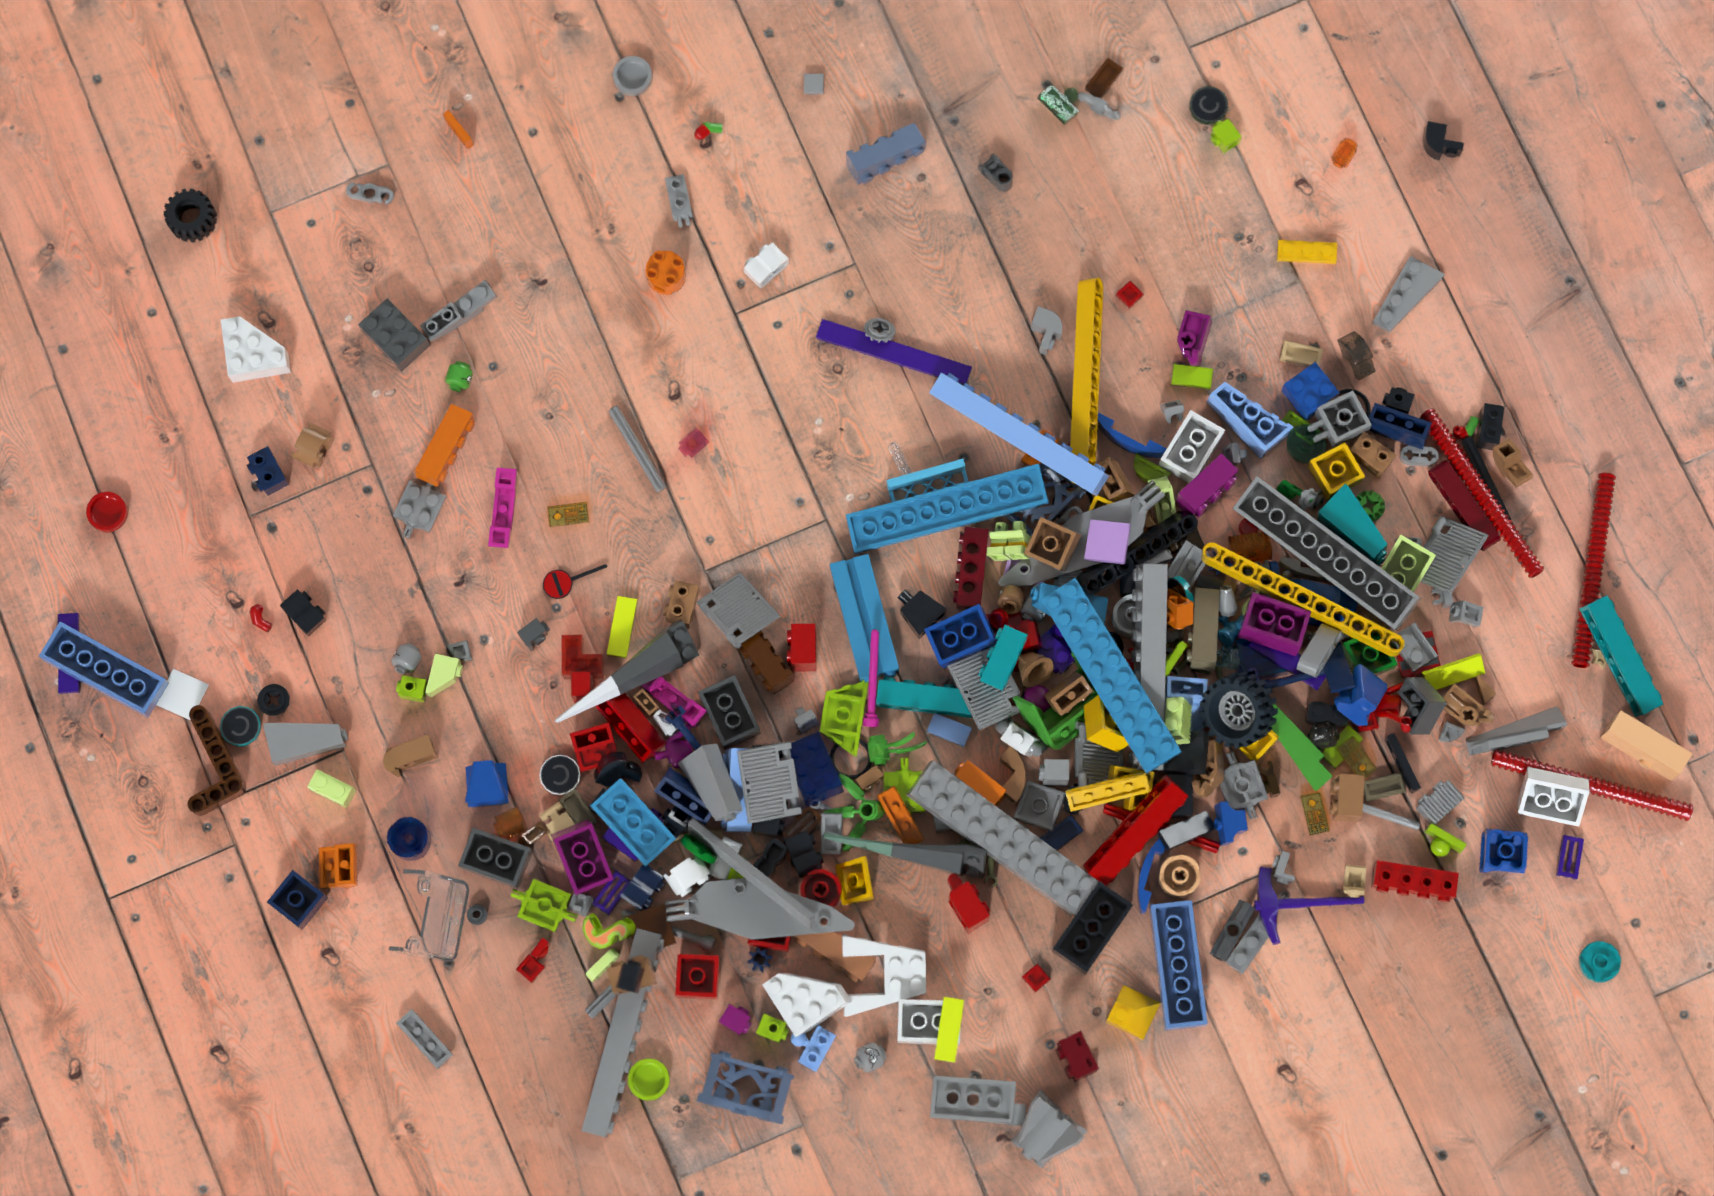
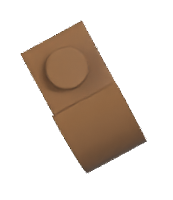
M1510 438L1493 447V458L1498 470L1504 478L1507 477L1515 488L1533 478L1531 471L1521 461V451Z

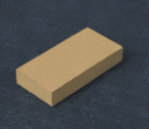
M1284 340L1280 361L1309 367L1316 362L1319 366L1323 349Z

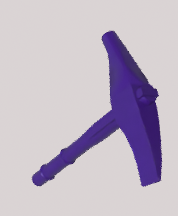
M1260 867L1257 900L1254 901V908L1259 910L1260 918L1273 945L1281 943L1277 932L1276 919L1278 909L1364 904V896L1278 899L1271 884L1272 868Z

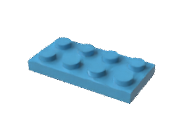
M621 778L590 805L645 867L676 839Z

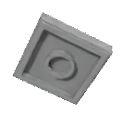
M1027 780L1013 818L1014 820L1053 832L1066 793Z

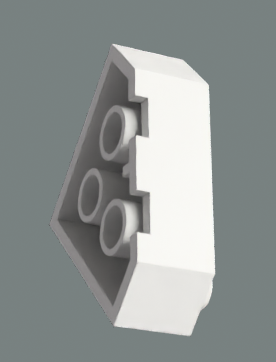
M242 317L221 320L227 373L232 382L291 373L289 354L282 345Z
M779 973L763 984V987L795 1037L807 1033L852 1002L841 984L791 973Z

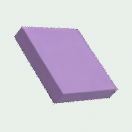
M1090 520L1084 559L1088 561L1125 564L1131 525L1129 523Z

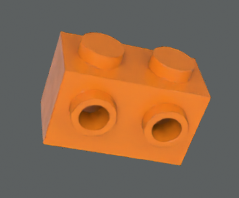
M1168 588L1166 623L1175 629H1183L1185 626L1193 624V602Z

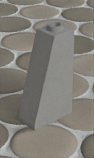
M263 724L271 760L275 766L347 747L345 742L348 740L346 729H342L339 724Z
M718 744L702 745L678 763L715 821L725 820V822H730L736 819V815L743 811Z

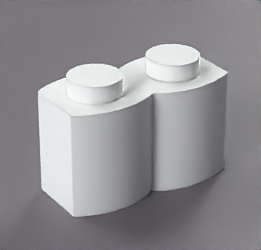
M774 243L764 245L759 250V255L754 258L750 257L744 264V273L760 289L789 264V258Z

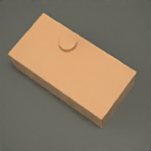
M1622 710L1612 717L1600 737L1639 761L1643 768L1652 769L1670 781L1681 774L1692 756V753Z

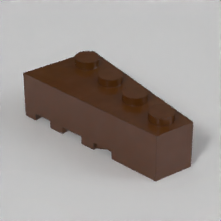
M739 629L734 632L736 637L742 634ZM760 630L741 643L739 651L744 659L749 658L752 662L750 667L755 675H761L764 680L761 683L767 692L771 690L775 695L794 682L793 673L789 668L786 670L787 667L780 655L774 653L775 650L767 638L763 637L764 634Z

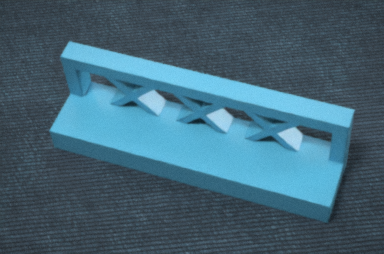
M956 460L886 480L891 502L896 501L893 491L900 489L907 492L904 499H907L910 494L912 497L918 496V494L912 492L917 484L926 487L923 494L929 493L927 492L929 489L932 490L930 492L941 490L931 486L935 479L945 481L941 489L969 482L964 460ZM962 473L964 482L956 484L950 481L953 474Z

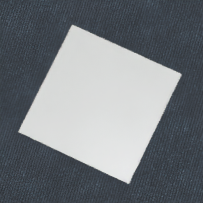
M173 669L167 680L169 684L156 705L190 720L189 711L192 707L200 704L209 684Z

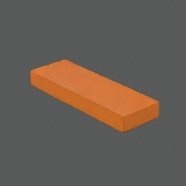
M895 785L877 795L903 844H917L925 839Z

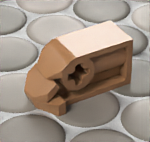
M1455 683L1444 695L1443 698L1447 704L1443 710L1462 725L1478 726L1480 723L1493 722L1494 715ZM1472 711L1471 716L1473 719L1465 721L1463 719L1465 716L1463 712Z
M427 734L393 748H387L383 763L386 770L396 777H401L400 771L436 759L438 756L433 741Z
M1210 740L1208 743L1206 774L1193 775L1192 786L1196 794L1204 798L1212 794L1225 777L1223 748L1215 740Z

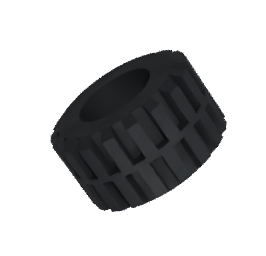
M191 188L189 191L181 189L182 193L175 192L173 198L171 196L168 198L169 204L165 203L166 211H163L165 222L178 239L181 238L185 242L189 239L191 243L195 242V239L202 241L203 236L208 237L210 235V230L214 231L215 227L213 224H217L215 208L209 198L203 195L201 191L198 190L196 192ZM190 208L200 209V214L195 221L191 223L181 222V216L186 210Z

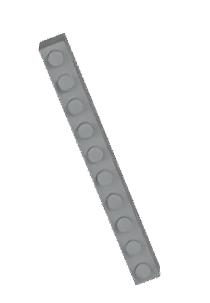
M637 928L628 960L643 955L651 960L653 970L656 972L659 960H656L658 951L662 952L665 940H662V935ZM653 985L639 989L638 994L627 992L618 995L583 1123V1132L602 1137H608L609 1134L613 1133L615 1122L612 1121L614 1113L618 1114L620 1108L619 1094L624 1093L626 1081H623L625 1073H629L632 1061H629L631 1052H635L637 1041L634 1040L636 1032L640 1033L643 1023L640 1020L641 1013L646 1012L648 1000H645L647 992H651Z

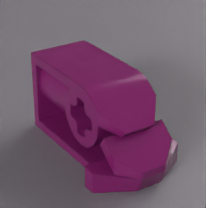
M1186 310L1177 342L1183 357H1187L1190 365L1199 366L1202 362L1203 352L1212 326V319L1210 315Z

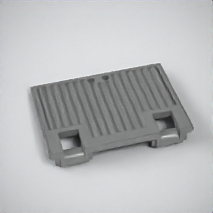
M1441 516L1432 528L1433 533L1423 547L1436 554L1420 582L1451 595L1489 535ZM1444 525L1450 527L1447 534L1440 532Z
M738 573L696 602L701 611L716 624L735 648H739L741 643L780 617L776 610L741 573ZM712 600L716 605L710 608L707 603ZM739 629L742 634L736 637L734 632Z
M991 647L947 665L979 730L1020 713L1013 699L1015 696L1020 697V691L1012 675L1003 692L980 681L981 677L978 675L982 666H986L989 661L987 654ZM1010 698H1012L1015 707H1012L1009 701Z
M1076 721L1075 729H1079V738L1075 739V777H1078V787L1106 781L1109 765L1123 767V749L1116 752L1087 740L1085 722Z
M791 741L737 751L748 824L802 813L797 798L799 797L794 760L791 758L790 749H792ZM782 750L783 760H779L778 751ZM785 799L790 800L791 808L787 809Z

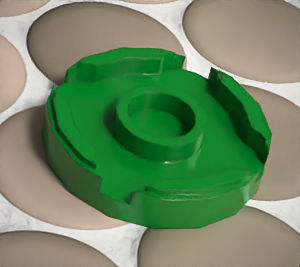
M685 834L680 840L686 849L700 859L714 864L718 856L692 835Z

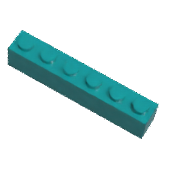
M1608 595L1579 608L1634 716L1644 715L1663 705L1661 694L1656 690L1650 673L1646 671L1643 665L1642 657L1635 650L1633 640L1627 634L1624 622L1618 617L1615 605Z
M884 677L883 680L878 682L876 707L973 718L959 689H956L954 685L944 684L943 687L935 686L936 684L932 682H924L922 685L915 684L913 680L896 682L894 678Z

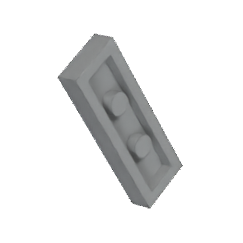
M1260 915L1255 919L1225 962L1241 975L1269 937Z
M412 1009L396 1023L437 1069L453 1056L449 1049Z

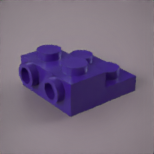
M1054 624L1040 637L1042 648L1033 652L1049 657L1053 661V672L1063 675L1075 661L1071 655L1072 650L1056 624Z

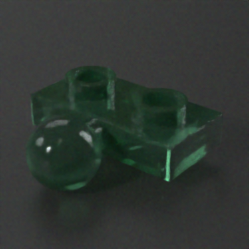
M1051 85L1041 92L1037 98L1064 125L1079 113V110L1072 104L1078 100L1079 94L1077 89L1073 87L1067 88L1064 94H1062Z

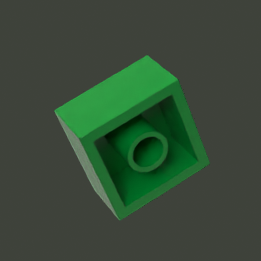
M1371 633V637L1374 640L1381 639L1378 633ZM1351 639L1342 644L1352 674L1353 669L1359 664L1366 667L1376 676L1393 670L1397 666L1394 656H1388L1356 639Z

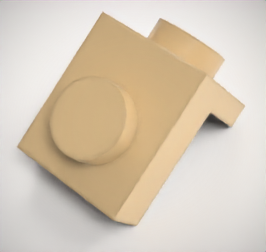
M1345 865L1343 890L1347 896L1360 897V895H1365L1366 866Z

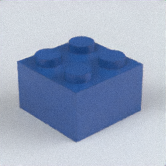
M1316 362L1287 381L1282 388V393L1306 421L1315 415L1314 413L1318 407L1338 398L1340 393Z

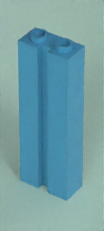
M865 554L847 561L842 560L830 563L832 579L860 682L864 680L865 683H869L870 642L873 629L879 631L877 678L896 676V673L899 672V666L869 555Z

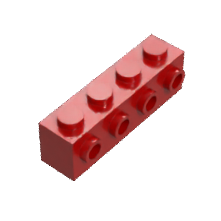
M626 693L595 706L642 763L652 758L655 752H660L667 742Z
M1377 860L1374 863L1371 887L1383 893H1388L1389 890L1397 891L1396 894L1402 896H1409V893L1417 894V897L1421 899H1429L1431 896L1437 897V900L1441 902H1450V900L1456 898L1459 873Z

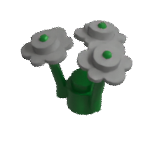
M1283 480L1276 489L1289 500L1294 499L1296 495L1301 497L1298 503L1302 510L1307 509V507H1310V510H1314L1315 506L1319 507L1323 503L1322 489L1316 493L1313 488L1302 490L1287 480Z

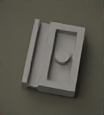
M1185 540L1168 567L1167 576L1170 578L1176 576L1184 578L1189 583L1190 587L1188 589L1190 590L1205 566L1201 559L1203 550Z
M1415 622L1397 633L1404 639L1405 643L1400 655L1412 673L1438 656ZM1392 641L1394 647L1399 649L1398 643Z

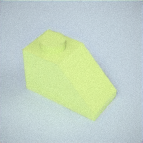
M1167 476L1152 479L1156 483L1155 486H1158L1165 493V496L1153 506L1157 524L1176 513L1173 488Z
M435 654L425 693L429 697H433L456 683L457 678L461 677L463 672L461 661L458 658Z

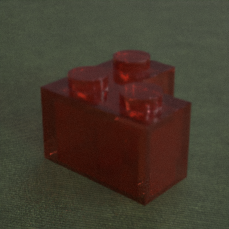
M561 635L563 678L571 679V672H590L593 679L604 678L603 655L584 654V639L582 635Z

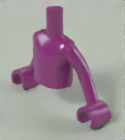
M686 724V726L688 727L689 730H690L691 728H696V727H698V726L700 725V724H696V725L693 727V726L690 725V724ZM679 730L667 740L666 750L655 752L654 757L655 760L668 758L669 763L673 767L680 768L678 763L692 753V747L686 739L676 741L683 736Z

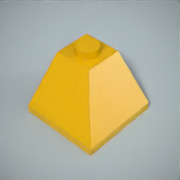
M1123 985L1106 1023L1144 1040L1161 1003Z

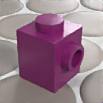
M729 1004L719 1020L721 1025L739 1036L742 1033L747 1034L752 1026L750 1022L751 1017L748 1016L750 1012L741 1006L737 1009Z

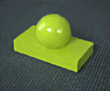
M1433 823L1424 832L1434 838L1430 847L1432 853L1438 857L1446 856L1450 849L1461 853L1467 845Z

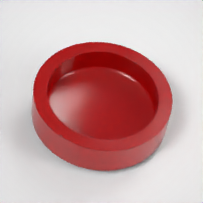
M101 492L93 496L88 502L86 516L90 524L98 531L113 532L121 528L126 522L128 508L118 494Z

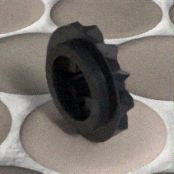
M278 684L265 686L259 692L257 698L258 707L268 716H278L284 713L290 701L287 690ZM269 694L273 697L279 696L277 699L279 706L269 704L271 702Z

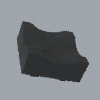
M1204 730L1189 732L1190 743L1178 744L1182 753L1163 764L1162 771L1167 775L1206 774L1209 735Z

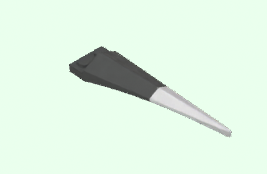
M680 619L663 629L610 677L558 716L555 722L559 723L684 666L683 664L699 656L684 622Z

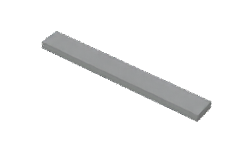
M692 819L688 822L689 834L808 929L811 930L815 926V914L697 820Z

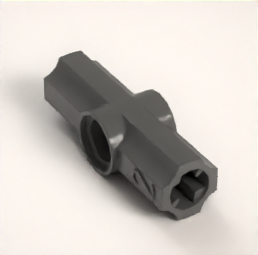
M1239 899L1209 954L1220 961L1226 962L1255 910L1251 904ZM1227 927H1236L1238 931L1237 935H1229L1227 932Z

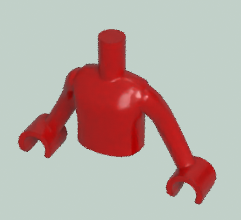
M1402 682L1387 688L1375 709V713L1378 717H1386L1399 722L1401 730L1409 732L1411 730L1410 725L1412 724L1411 719L1408 716H1398L1401 713V696L1390 695L1400 690L1404 683Z

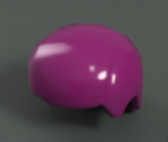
M1036 685L1028 687L1023 691L1021 698L1039 707L1043 713L1051 708L1043 696L1049 692L1046 687Z

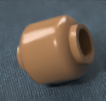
M1015 585L1004 586L998 595V608L1003 609L1009 615L1019 613L1024 603L1025 595L1023 590Z

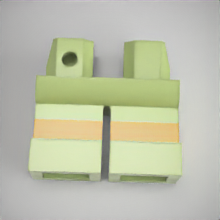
M1014 521L1012 531H1008L1009 525L1007 523L996 522L994 532H989L991 544L990 547H987L986 555L994 561L1029 559V556L1024 554L1030 541V536L1026 533V524L1022 521Z

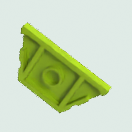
M864 680L857 684H849L841 689H833L826 692L820 725V733L855 757H857L868 690V682L865 683Z

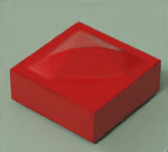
M541 939L531 952V955L539 961L547 955L551 944L546 939Z

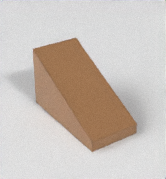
M1478 675L1475 678L1482 704L1485 705L1496 693Z
M540 822L522 834L518 843L530 848L547 834V830Z

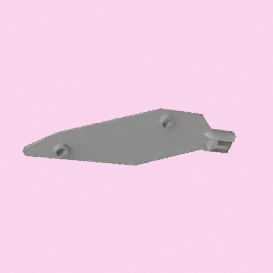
M1152 480L1133 497L1074 515L1062 526L1081 534V538L1065 572L1029 556V559H1022L1004 574L998 581L1001 587L1007 585L1030 586L1103 563L1084 559L1090 520L1129 523L1131 525L1129 546L1143 534L1147 511L1165 496V493L1158 486H1155L1156 483ZM1027 567L1028 571L1023 573V568Z
M746 878L706 882L690 899L665 901L666 906L684 905L666 908V914L685 913L683 915L667 916V921L692 919L749 939L849 931L855 927V923L833 907L787 892L815 914V926L810 930ZM823 919L828 920V923L825 926L821 925V921Z

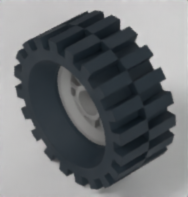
M1235 672L1215 681V683L1207 687L1209 690L1203 693L1202 697L1206 699L1200 701V707H1204V710L1200 711V717H1205L1206 721L1202 722L1203 727L1208 726L1210 728V731L1207 733L1210 737L1216 735L1215 741L1220 744L1225 741V747L1230 748L1234 745V749L1246 747L1262 739L1273 729L1271 726L1276 723L1277 719L1272 716L1278 714V708H1273V705L1277 703L1276 697H1270L1269 694L1273 691L1271 688L1265 689L1264 685L1266 682L1263 679L1256 681L1257 675L1252 674L1248 676V672H1241L1239 674Z

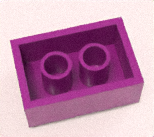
M1221 453L1178 493L1175 504L1182 511L1198 518L1207 511L1206 508L1210 503L1212 505L1221 498L1220 495L1224 490L1229 491L1235 485L1239 470Z
M1253 592L1248 601L1238 637L1296 656L1302 645L1311 611Z
M589 819L551 834L575 895L614 880Z

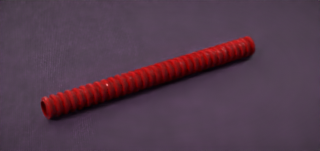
M1431 408L1421 414L1420 419L1432 423L1430 435H1434L1433 439L1438 441L1437 445L1441 446V451H1445L1444 455L1448 456V461H1451V465L1455 466L1454 470L1458 471L1459 476H1462L1461 480L1465 481V486H1469L1468 490L1472 491V496H1475V500L1479 501L1478 505L1483 507L1482 510L1484 512L1486 511L1485 515L1490 517V522L1493 521V526L1497 527L1496 530L1500 532V537H1504L1503 541L1507 542V547H1511L1510 551L1515 553L1514 557L1518 558V563H1522L1521 567L1525 568L1524 571L1529 574L1528 577L1534 578L1543 572L1544 566H1540L1541 562L1536 560L1537 556H1533L1534 552L1529 550L1530 546L1526 545V540H1522L1523 536L1519 535V530H1516V526L1512 525V520L1508 519L1509 516L1504 514L1506 511L1501 509V504L1498 505V500L1494 499L1495 495L1491 494L1490 489H1487L1488 485L1484 484V479H1480L1481 475L1477 474V469H1473L1474 465L1470 464V459L1466 458L1467 455L1463 454V449L1459 448L1460 445L1458 443L1456 444L1457 440L1452 438L1453 435L1451 433L1449 434L1450 430L1445 428L1446 424H1442L1443 420L1438 418L1439 414L1435 413L1436 410Z
M1611 473L1598 474L1599 480H1597L1598 486H1596L1597 492L1595 493L1597 497L1594 499L1596 503L1593 506L1595 509L1593 510L1594 515L1591 522L1593 527L1590 528L1592 533L1589 534L1591 539L1588 541L1590 545L1587 548L1589 551L1587 552L1586 562L1588 563L1585 564L1587 569L1584 570L1586 575L1583 577L1585 582L1582 583L1584 588L1581 590L1583 594H1581L1582 600H1580L1581 606L1579 608L1599 599L1598 594H1600V590L1598 588L1601 587L1599 582L1602 581L1600 576L1603 574L1601 570H1603L1602 564H1604L1603 558H1605L1603 552L1606 551L1604 546L1607 545L1605 540L1608 539L1606 534L1609 532L1607 530L1609 528L1608 522H1610L1609 516L1611 515L1609 510L1612 509L1610 504L1613 503L1611 498L1614 496L1612 492H1614L1613 486H1615L1614 480H1616V476ZM1579 612L1578 616L1580 618L1577 619L1579 624L1576 626L1578 630H1576L1577 636L1575 637L1576 642L1573 649L1575 654L1572 655L1574 660L1571 661V664L1574 667L1587 668L1590 666L1588 661L1591 660L1589 655L1592 653L1590 649L1592 648L1593 635L1582 613Z
M1499 749L1494 751L1491 759L1492 767L1496 765L1499 769L1503 767L1504 770L1510 769L1511 772L1516 771L1517 774L1521 772L1524 776L1527 767L1588 779L1589 792L1592 795L1597 794L1599 797L1603 795V798L1609 797L1610 800L1616 799L1617 802L1622 801L1623 804L1627 802L1628 805L1641 806V809L1647 808L1648 811L1652 809L1655 813L1659 811L1660 814L1666 813V816L1672 815L1673 818L1677 816L1678 819L1682 820L1684 818L1687 822L1693 813V804L1691 803L1687 805L1686 802L1680 803V800L1674 801L1673 798L1669 800L1666 796L1662 798L1659 794L1655 796V793L1649 794L1648 791L1644 793L1643 790L1639 789L1637 791L1634 787L1630 789V786L1624 787L1623 784L1619 786L1616 782L1612 784L1609 780L1605 782V779L1599 780L1598 777L1594 779L1591 775L1587 777L1584 773L1580 775V772L1574 773L1573 770L1568 771L1566 768L1562 770V767L1555 768V765L1549 766V763L1543 764L1542 761L1538 763L1537 760L1524 759V756L1518 757L1517 754L1513 756L1510 752L1508 754L1505 751L1499 752Z

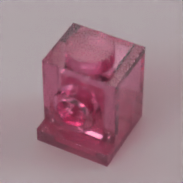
M695 426L678 442L680 444L678 449L685 457L689 455L692 458L710 442ZM691 439L696 441V445L693 447L688 444Z

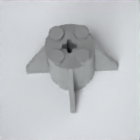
M1040 1090L1030 1104L1021 1130L1011 1141L1018 1148H1023L1021 1153L1027 1159L1031 1160L1034 1158L1033 1161L1039 1167L1044 1168L1051 1158L1078 1145L1085 1138L1084 1135L1087 1130L1073 1121L1067 1114H1064L1061 1108L1054 1104Z

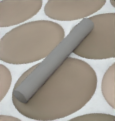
M1363 803V812L1415 830H1418L1420 827V822Z

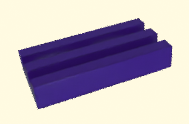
M1567 835L1562 836L1556 876L1578 879L1584 839ZM1567 840H1569L1570 844L1565 872H1563L1562 870L1565 858ZM1578 842L1574 871L1570 873L1574 843Z
M616 870L612 875L614 880L607 882L592 902V905L608 916L622 899L620 897L622 892L631 882V880ZM619 877L620 879L617 882V884L614 886V888L609 893L607 898L604 900L602 905H600L599 901L602 899V897L607 892L612 883L615 881V879ZM623 882H626L612 904L606 909L605 907Z

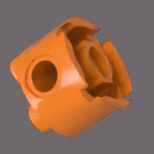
M658 250L650 256L646 263L645 272L648 284L653 291L662 295H670L675 291H679L684 285L686 279L685 268L682 258L676 253Z

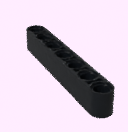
M1184 511L1174 513L1143 533L1128 546L1125 564L1119 566L1116 563L1103 562L1093 565L1077 577L1079 584L1084 592L1094 595L1131 572L1136 568V565L1143 564L1193 532L1198 524L1197 518Z

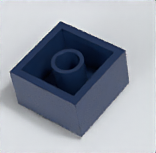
M292 870L268 899L267 903L303 930L328 897Z

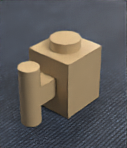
M557 802L539 815L543 822L550 817L553 820L546 825L549 829L546 833L552 842L551 834L575 825L567 812L560 816L557 812L564 808L560 802Z

